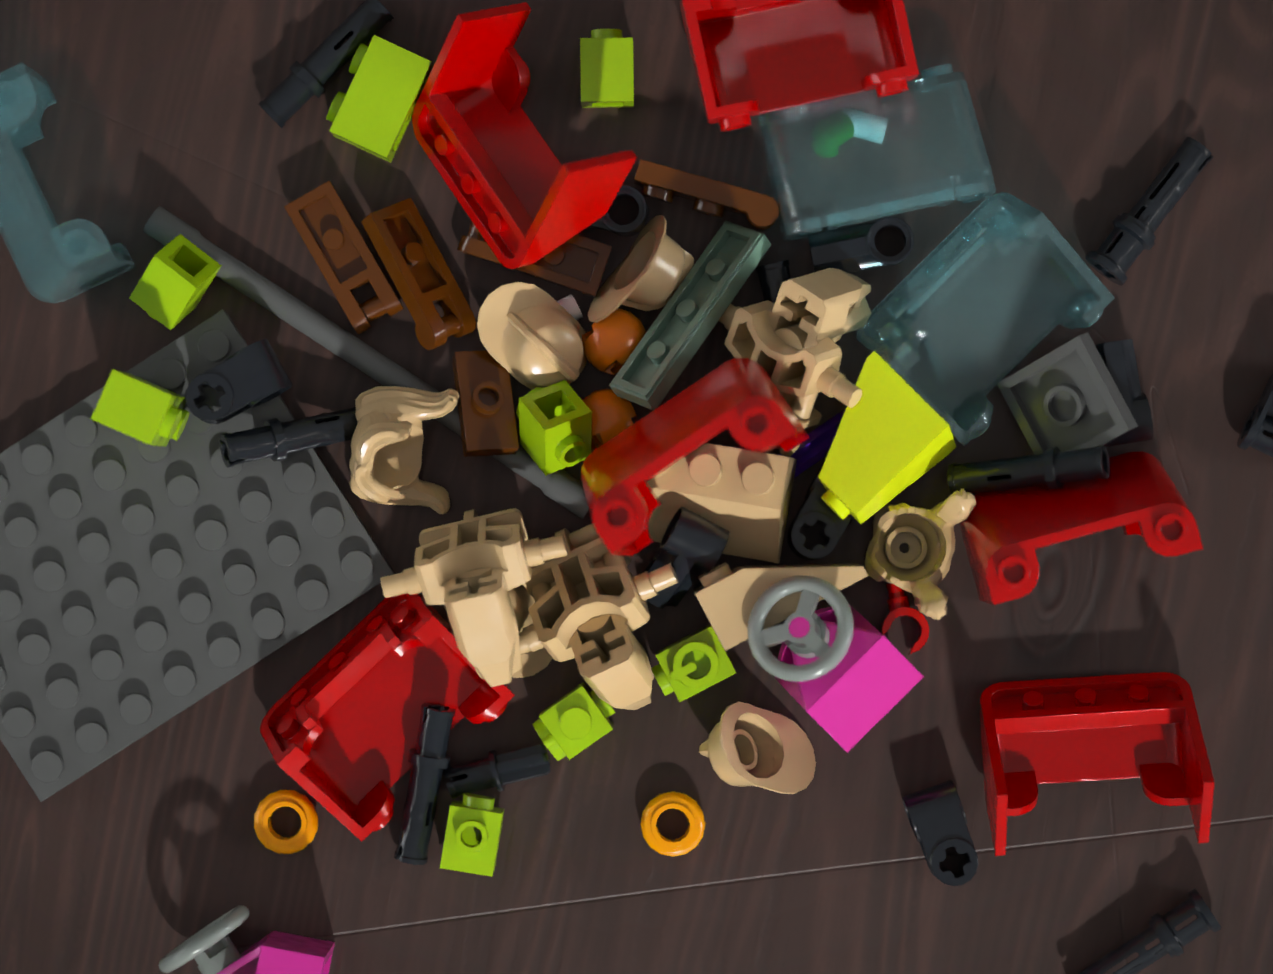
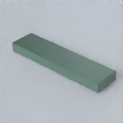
M725 220L609 384V387L616 396L653 411L658 408L772 245L765 234Z

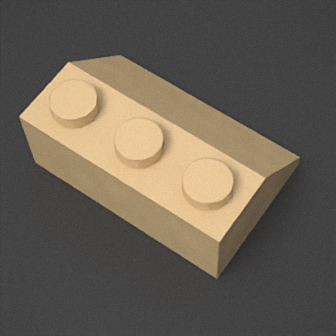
M709 443L703 444L647 482L661 502V505L652 512L649 519L650 536L654 542L661 543L671 519L678 509L683 506L730 532L727 544L722 552L723 554L779 563L797 459Z

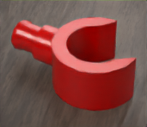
M888 583L886 588L889 594L887 602L890 613L883 619L880 633L884 635L897 617L906 616L913 619L918 625L919 636L908 653L910 655L919 651L926 644L929 637V625L921 612L910 608L908 596H905L904 590Z

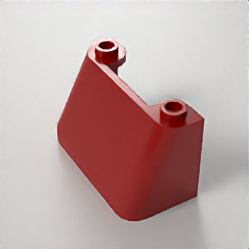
M680 0L682 19L707 122L709 124L719 123L721 132L752 125L751 116L876 89L877 97L903 93L909 90L907 81L913 80L919 75L903 0Z
M734 358L723 363L601 445L585 459L581 468V480L592 522L596 532L611 555L633 556L654 542L649 534V519L652 512L661 505V502L647 482L727 428L742 447L751 451H767L779 445L785 452H789L810 438L766 370L759 363L748 358Z
M1140 451L1110 457V476L1107 479L1067 482L1063 488L1052 490L1047 485L977 493L974 495L977 502L967 520L961 521L959 525L979 600L996 605L1021 598L1035 588L1040 576L1039 563L1035 552L1037 548L1122 526L1124 535L1137 534L1142 536L1146 545L1154 553L1166 557L1179 556L1203 549L1197 523L1161 462L1152 454Z
M406 593L385 598L284 694L266 713L260 725V733L276 764L362 842L372 832L382 829L393 816L395 798L390 788L412 767V764L408 762L409 749L416 746L422 704H440L448 706L450 709H455V716L451 725L452 729L464 717L473 724L488 723L496 720L505 711L508 702L515 695L507 684L491 687L485 679L480 678L474 666L458 649L451 625L431 605H427L424 597L419 593L414 595Z

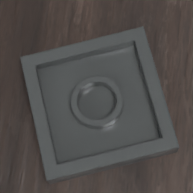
M1089 333L1073 338L997 383L1034 455L1043 454L1045 448L1058 447L1061 452L1095 448L1105 445L1138 427Z

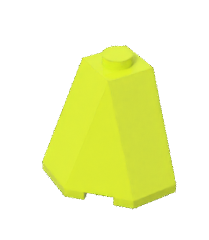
M875 351L866 358L855 385L862 390L861 399L854 407L850 408L847 406L819 474V479L827 490L821 496L824 502L842 520L851 514L860 524L869 519L957 447L949 424Z

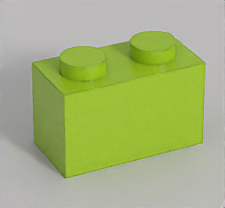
M373 35L369 46L361 43L349 67V72L355 75L346 94L341 91L336 94L327 114L326 120L333 122L329 130L331 134L391 163L412 119L413 109L434 66L432 61L376 35Z
M112 369L91 420L148 445L166 447L170 439L177 441L180 438L190 412L183 409L186 403L185 397L131 373Z

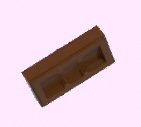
M487 350L455 352L452 357L455 388L459 393L457 404L464 457L516 454L519 449L510 373Z

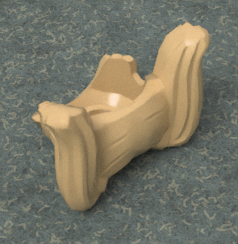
M376 386L360 393L355 399L357 426L351 440L352 453L349 461L351 471L349 485L351 491L361 499L373 503L418 505L430 507L438 514L447 513L450 509L448 491L440 485L419 480L418 477L422 465L424 442L422 421L440 418L453 411L458 403V391L450 388L442 392H431L410 387Z
M965 489L955 491L946 500L939 502L930 510L910 506L906 503L886 504L874 516L873 538L869 542L865 556V570L867 574L876 581L891 583L912 593L914 603L921 613L932 619L940 620L942 616L946 615V603L949 597L944 594V591L938 585L949 572L951 559L955 552L954 526L961 521L967 520L977 503L974 495L966 492ZM902 543H906L909 547L906 553H902L899 549Z

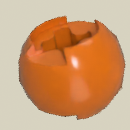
M617 308L605 319L597 323L594 322L591 325L593 328L591 331L582 334L584 354L588 362L598 371L614 375L624 365L645 335L646 330L642 322L634 314Z
M605 388L593 391L583 399V402L592 411V451L633 425L631 418L636 416V412L631 402L616 396L612 389Z

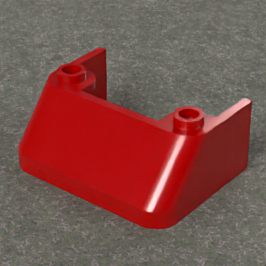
M527 2L458 14L412 114L413 130L420 146L497 259L508 269L534 264L602 218L608 212L637 159V156L631 149L563 165L559 162L521 107L527 94L531 77L527 64L518 54L514 45L532 10Z
M1169 672L1011 681L992 684L982 692L980 697V724L984 788L995 856H1006L1007 817L1026 814L1036 806L1038 801L1037 784L1140 778L1144 794L1157 804L1164 806L1189 805L1198 843H1209L1215 782L1192 690L1189 683L1181 676Z

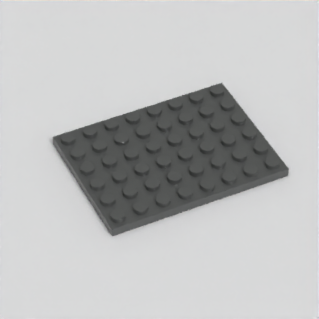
M222 309L128 370L127 373H131L186 397V389L194 378L223 363L231 355L247 347L248 344L226 310ZM103 386L0 453V740L40 802L48 799L381 583V577L396 574L315 448L288 453L285 460L276 462L269 457L237 464L229 468L225 465L220 451V434H230L263 427L265 421L276 418L280 420V423L296 420L281 395L262 405L250 408L227 422L220 424H208L192 414L188 409L187 403H185L183 409L190 412L186 426L177 441L170 439L167 446L164 447L148 445L91 420L105 386ZM209 386L203 390L206 399L199 404L200 407L208 406L215 412L221 408L219 398L225 395L224 390L217 392Z

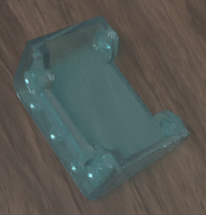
M20 63L0 73V233L31 295L40 301L56 304L73 298L136 267L125 244L117 243L110 245L101 228L91 221L75 219L59 226L57 225L21 149L45 137L41 130L42 115L47 107L57 103L46 78L24 63Z
M952 64L939 65L922 70V79L907 82L909 90L896 95L877 97L876 89L760 115L757 121L774 200L779 207L778 219L783 242L807 238L809 234L822 231L823 227H825L826 231H830L841 226L934 206H947L955 199H957V202L962 201V204L988 199L996 192L994 177L964 72L953 73Z
M1001 192L992 195L978 205L871 311L866 324L857 330L856 338L869 354L875 351L949 424L954 440L965 446L971 439L979 437L988 429L994 406L986 395L1058 324L1068 329L1089 327L1101 317L1104 308L1115 297L1041 211L1009 193Z

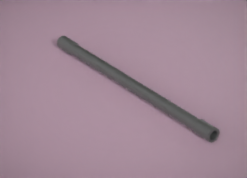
M159 206L148 219L143 229L144 233L164 246L177 235H183L222 265L216 277L382 386L410 387L440 392L204 238L197 229L162 206ZM457 404L453 411L434 420L461 437ZM520 444L516 454L491 456L540 488L547 497L579 518L583 519L588 512L589 507L582 481L563 469L545 476Z

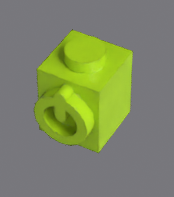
M566 380L548 387H537L519 398L516 413L519 419L520 444L545 476L566 467L574 466L585 460L592 453V411Z
M711 624L655 652L659 664L651 668L664 695L667 696L675 692L679 702L736 674Z
M583 682L541 711L540 718L532 723L546 748L557 761L566 756L570 760L613 730V723L609 717L616 712L611 705L601 700L593 690L590 692Z
M464 793L463 801L453 800L451 802L440 863L441 869L493 876L505 808L494 807L495 798Z

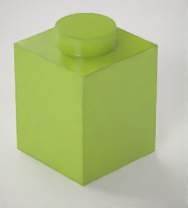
M594 29L591 30V38H580L582 108L634 107L633 37H623V30Z
M179 234L154 255L129 299L145 310L151 318L172 330L197 307L222 265L183 235Z

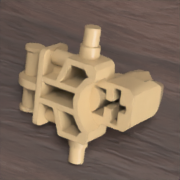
M827 268L782 282L775 304L766 300L742 308L740 306L735 307L730 303L718 320L729 330L724 344L734 358L751 359L759 363L766 370L804 429L820 422L822 415L813 408L818 392H822L830 398L835 397L850 408L854 407L861 399L862 390L846 380V376L839 372L842 352L836 342L841 339L843 334L859 330L866 324L871 311L865 296L871 292V285L853 274L840 269ZM779 445L776 446L780 453L786 457L792 456L799 447L798 445L789 452H785Z
M512 508L478 516L475 509L464 511L463 520L422 530L419 534L420 547L416 548L415 567L404 569L402 573L381 577V587L385 598L406 593L414 595L423 592L427 605H445L458 649L474 666L479 677L485 679L491 687L510 683L512 675L521 669L519 629L508 591L531 580L533 566L545 564L546 560L568 556V550L564 535L542 540L539 537L529 540L523 516L519 509Z
M593 523L572 533L566 528L555 532V536L564 535L568 556L546 560L545 564L533 566L531 580L523 584L535 600V603L529 608L533 624L522 628V632L519 633L520 655L545 648L555 661L564 662L575 658L580 675L596 695L614 708L637 710L650 704L654 674L651 670L646 650L632 632L646 624L650 618L646 600L658 595L659 591L679 582L674 568L669 563L650 573L646 571L633 577L627 567L632 561L631 557L611 555L596 532Z

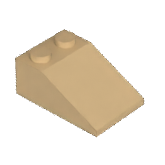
M724 562L712 568L710 572L699 575L698 578L702 585L693 591L726 651L748 639V621L752 608L758 598L773 584L789 577L812 576L829 582L840 591L867 577L868 574L864 566L856 563L738 566L731 570L728 564ZM801 592L789 594L775 603L766 617L764 629L774 626L795 613ZM820 596L818 602L823 600L824 598Z

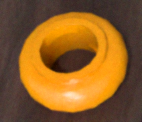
M281 789L268 794L259 803L254 813V829L258 840L267 849L278 854H293L303 850L313 841L318 830V814L314 804L306 795L295 790ZM288 806L299 813L302 820L301 828L294 836L283 837L273 830L271 816L278 808Z
M674 791L659 794L650 800L642 812L640 822L642 836L649 847L661 855L671 857L685 855L696 848L703 838L706 825L703 810L697 801L687 794ZM672 808L683 812L688 819V823H690L685 834L673 840L662 836L656 826L660 814Z

